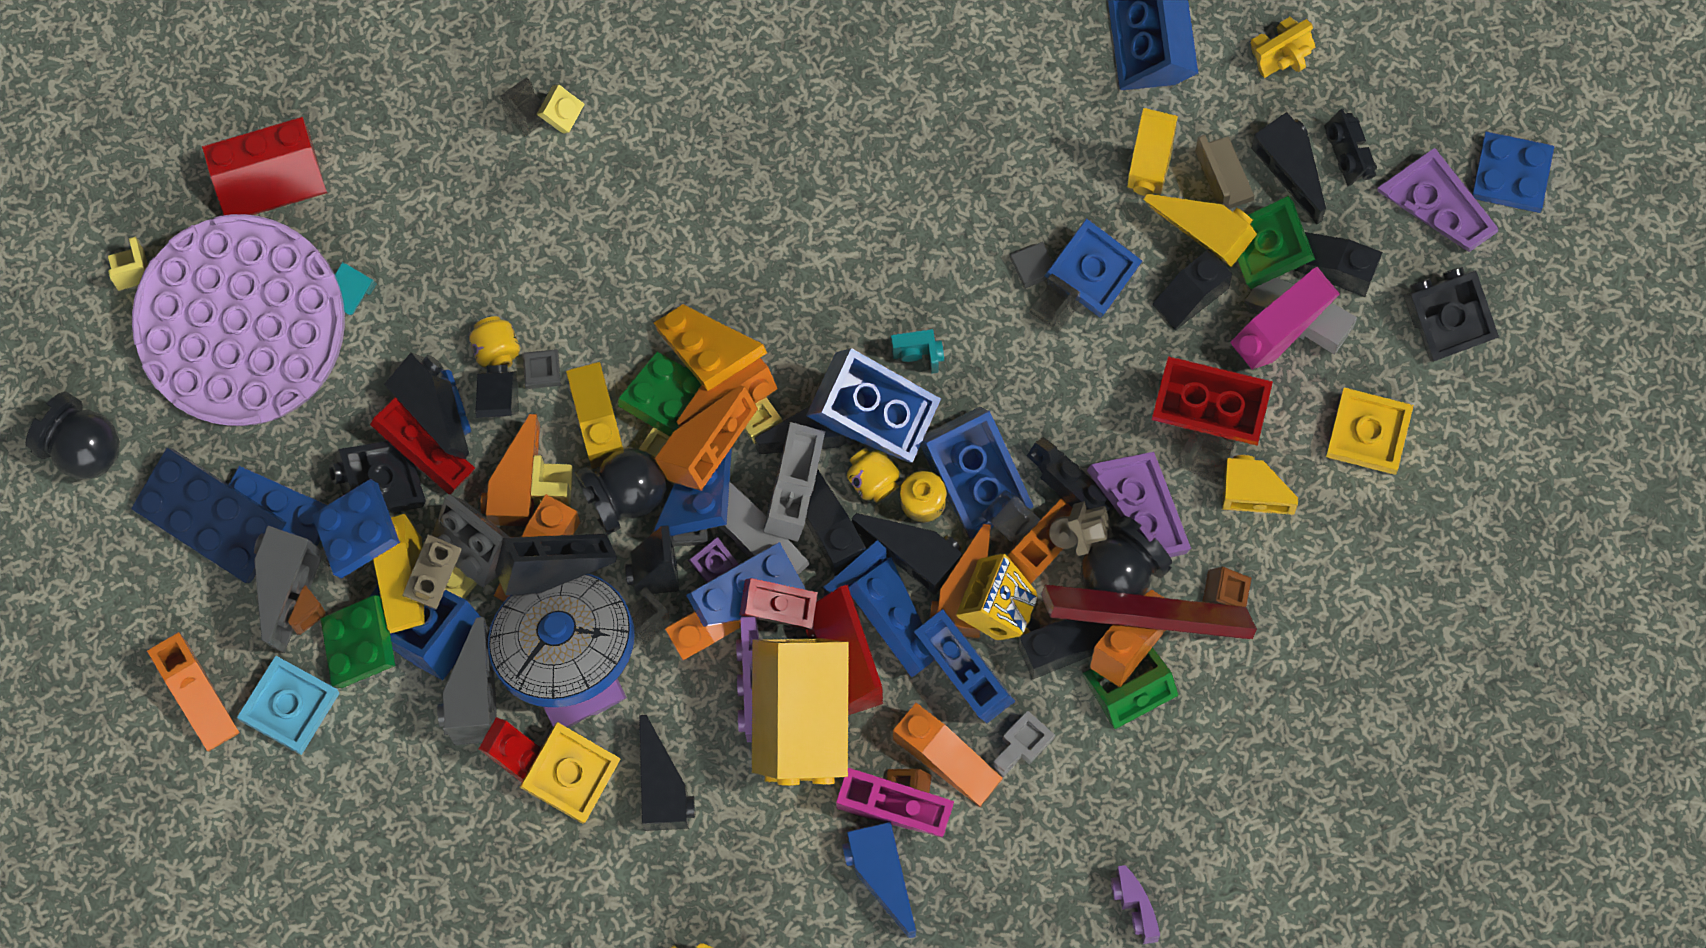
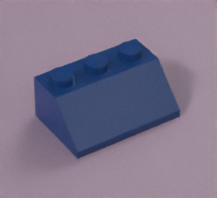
M1108 0L1120 90L1172 86L1198 74L1188 0Z

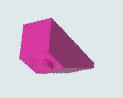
M1316 267L1253 318L1230 343L1251 369L1271 364L1279 358L1340 293L1320 269Z
M848 768V777H844L836 801L837 809L883 823L891 822V825L942 838L954 805L952 800Z

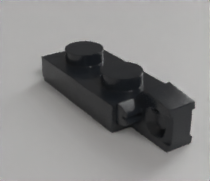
M1044 437L1034 443L1027 457L1042 472L1040 479L1072 508L1076 503L1085 502L1087 510L1105 506L1108 514L1114 509V506L1096 482L1081 470L1076 463L1064 455L1063 452L1059 451L1057 446Z

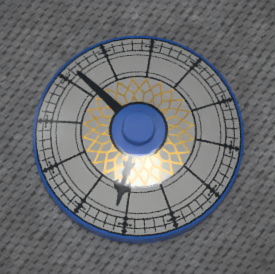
M586 574L539 594L510 595L501 605L492 621L488 636L489 658L501 683L517 698L529 704L542 707L557 708L576 705L603 692L623 672L633 650L634 624L630 611L620 593L603 579Z

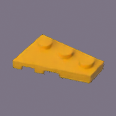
M684 304L654 322L662 338L707 391L767 354L762 343Z

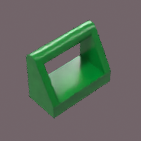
M1153 647L1146 655L1153 670L1108 694L1098 682L1104 678L1091 668L1082 673L1114 729L1179 696L1171 670Z

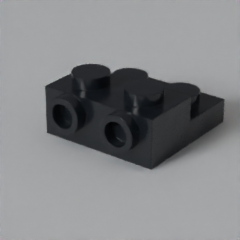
M1463 267L1442 273L1444 280L1432 284L1430 278L1410 285L1412 292L1403 295L1414 328H1419L1429 360L1432 362L1499 338L1476 270L1465 272Z
M389 441L338 449L333 463L329 465L331 481L333 484H340L343 495L372 479L379 484L389 513L422 508L426 503L415 464Z

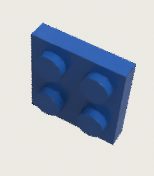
M1486 131L1472 192L1473 197L1476 200L1541 213L1554 146Z
M1086 219L1044 276L1101 318L1142 263V260Z
M372 479L312 514L333 575L339 578L345 577L400 543L379 484Z

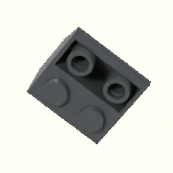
M451 494L445 497L432 534L433 537L462 548L455 566L482 588L497 577L495 569L503 538H510L465 500Z

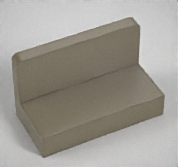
M1206 135L1199 136L1195 153L1217 204H1222L1231 209L1253 201V191L1229 136L1212 142H1208Z

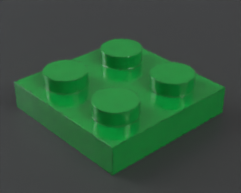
M1289 196L1248 215L1253 220L1250 225L1257 235L1237 260L1246 284L1250 289L1315 260L1295 205Z
M657 351L619 397L618 407L670 437L679 428L677 420L702 384L689 369Z
M371 596L320 618L332 687L344 688L396 666L381 596Z

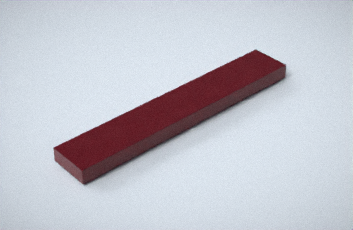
M1047 584L1044 585L1041 593L1051 618L1242 639H1253L1257 630L1247 608L1241 606Z

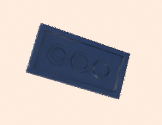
M166 448L131 508L244 583H251L256 575L255 557L257 554H254V547L261 533L265 534L268 526L283 530L287 523L173 448Z

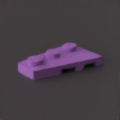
M1435 148L1378 187L1379 193L1468 252L1498 232V227Z
M1154 452L1095 463L1089 466L1087 472L1120 516H1128L1142 526L1137 531L1149 542L1156 538L1167 551L1170 558L1185 555L1191 549Z
M741 617V639H736L737 661H742L743 674L737 675L738 696H744V710H738L739 732H745L747 742H752V639H759L755 617Z

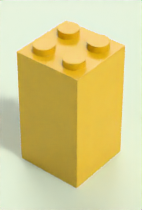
M822 638L752 639V773L763 775L765 782H777V785L787 786L800 785V781H812V784H835V777H848L849 642Z

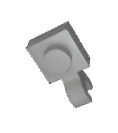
M1027 711L1003 736L1002 741L1008 747L995 759L993 769L1002 777H1005L1020 758H1023L1030 765L1053 741L1055 734Z

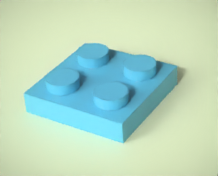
M275 656L237 718L242 723L302 755L340 692L322 680Z

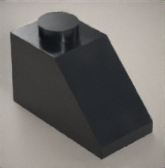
M1208 249L1181 270L1156 299L1153 306L1176 331L1229 289L1232 273Z
M507 365L486 366V373L477 374L476 418L519 414L517 371H508Z

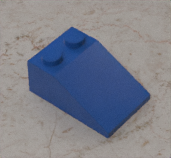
M850 348L835 352L806 416L841 435L912 463L941 398Z
M978 407L925 434L920 445L932 472L944 482L947 499L970 539L977 535L983 524H989L993 528L1034 507L989 410Z
M379 585L369 597L374 595L381 596ZM445 590L436 610L424 605L425 624L390 633L393 651L418 668L443 680L456 664L475 619L481 616L467 600Z

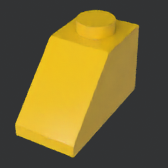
M1236 455L1233 458H1227L1224 469L1222 510L1295 514L1298 506V497L1264 461L1255 460L1250 455Z

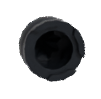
M66 391L58 393L46 403L51 409L45 414L41 421L37 418L33 420L26 436L25 445L38 458L46 459L51 457L53 465L65 475L78 480L98 478L108 472L119 456L120 440L118 432L106 416L89 409L83 410L82 401Z
M632 447L618 450L602 462L598 472H592L589 466L575 472L577 475L576 479L588 504L595 501L594 505L600 516L597 520L607 536L621 529L619 524L621 517L630 519L648 515L661 504L667 490L665 474L657 464L656 457L644 450Z
M1123 515L1111 527L1114 537L1097 542L1090 547L1089 553L1085 554L1082 559L1079 578L1083 589L1144 595L1150 587L1151 575L1162 578L1172 568L1170 565L1173 562L1156 538L1149 542L1137 531L1142 525L1134 519Z

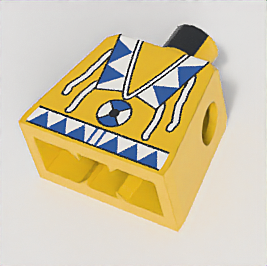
M1003 553L980 558L956 616L995 640L1020 637L1040 628V622L1031 615L1038 598L1037 591L1009 557Z

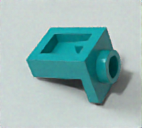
M933 329L891 335L893 359L901 358L903 362H913L920 360L922 355L928 354L931 374L939 372V362L944 361L942 340L935 341Z

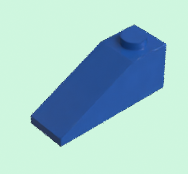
M943 609L914 631L978 717L985 723H989L1015 702L998 677Z
M891 822L847 832L849 843L842 844L846 865H854L857 877L908 938L916 937L915 924Z

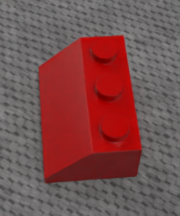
M303 117L202 146L209 174L224 215H256L327 193L310 132Z
M1168 356L1152 420L1258 446L1273 381Z
M848 585L841 586L816 602L812 629H805L808 639L822 638L849 642L848 715L882 705L883 689Z

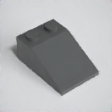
M268 526L265 534L261 533L254 547V554H257L255 557L261 639L275 650L285 653L294 631L288 623L302 588L306 585L310 590L324 552L308 539Z
M484 617L475 619L443 691V704H438L437 706L439 726H443L444 735H449L454 745L482 743L497 717L495 671L488 653L490 629Z

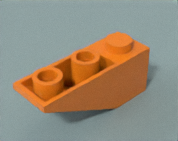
M759 358L709 391L702 385L677 420L678 426L684 425L739 385L746 387L754 403L766 398L778 389L769 367Z
M180 632L147 650L164 682L208 752L240 733L190 645Z

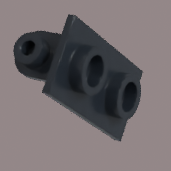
M1340 109L1324 127L1327 139L1331 143L1336 155L1338 168L1343 174L1348 187L1360 176H1362L1363 180L1374 178L1377 165L1374 162L1369 147L1358 148V145L1366 142L1359 118L1354 117L1353 113L1345 114L1344 109Z

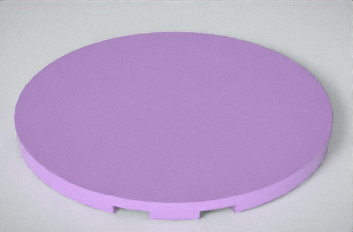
M246 214L217 216L214 219L191 225L171 238L157 256L153 257L144 271L137 287L132 310L134 344L136 345L142 367L155 388L174 406L187 414L207 422L227 426H249L273 421L289 414L308 401L319 390L331 373L340 353L345 329L344 303L340 286L329 263L320 251L305 237L288 226L268 218Z

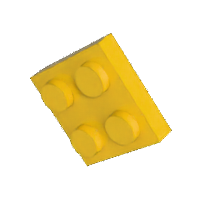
M1344 387L1326 457L1396 475L1414 405Z
M556 722L519 788L584 824L621 759Z

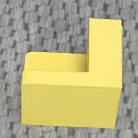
M136 236L129 238L131 249L108 256L111 267L108 270L109 276L118 291L138 286L148 266L145 251Z
M534 455L531 497L535 506H539L547 494L570 507L573 476L572 465L544 464L541 455Z

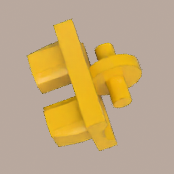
M1288 17L1279 23L1277 37L1271 40L1266 34H1260L1251 40V49L1257 59L1258 71L1264 78L1279 69L1284 70L1289 66L1296 72L1306 68L1304 57L1311 54V50L1316 48L1311 34L1313 25L1307 19L1299 23L1292 17Z

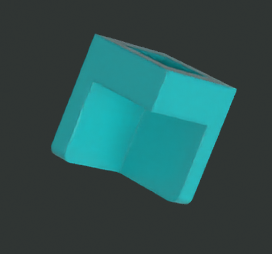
M342 262L335 276L340 286L344 312L348 315H353L365 294L370 295L377 283Z

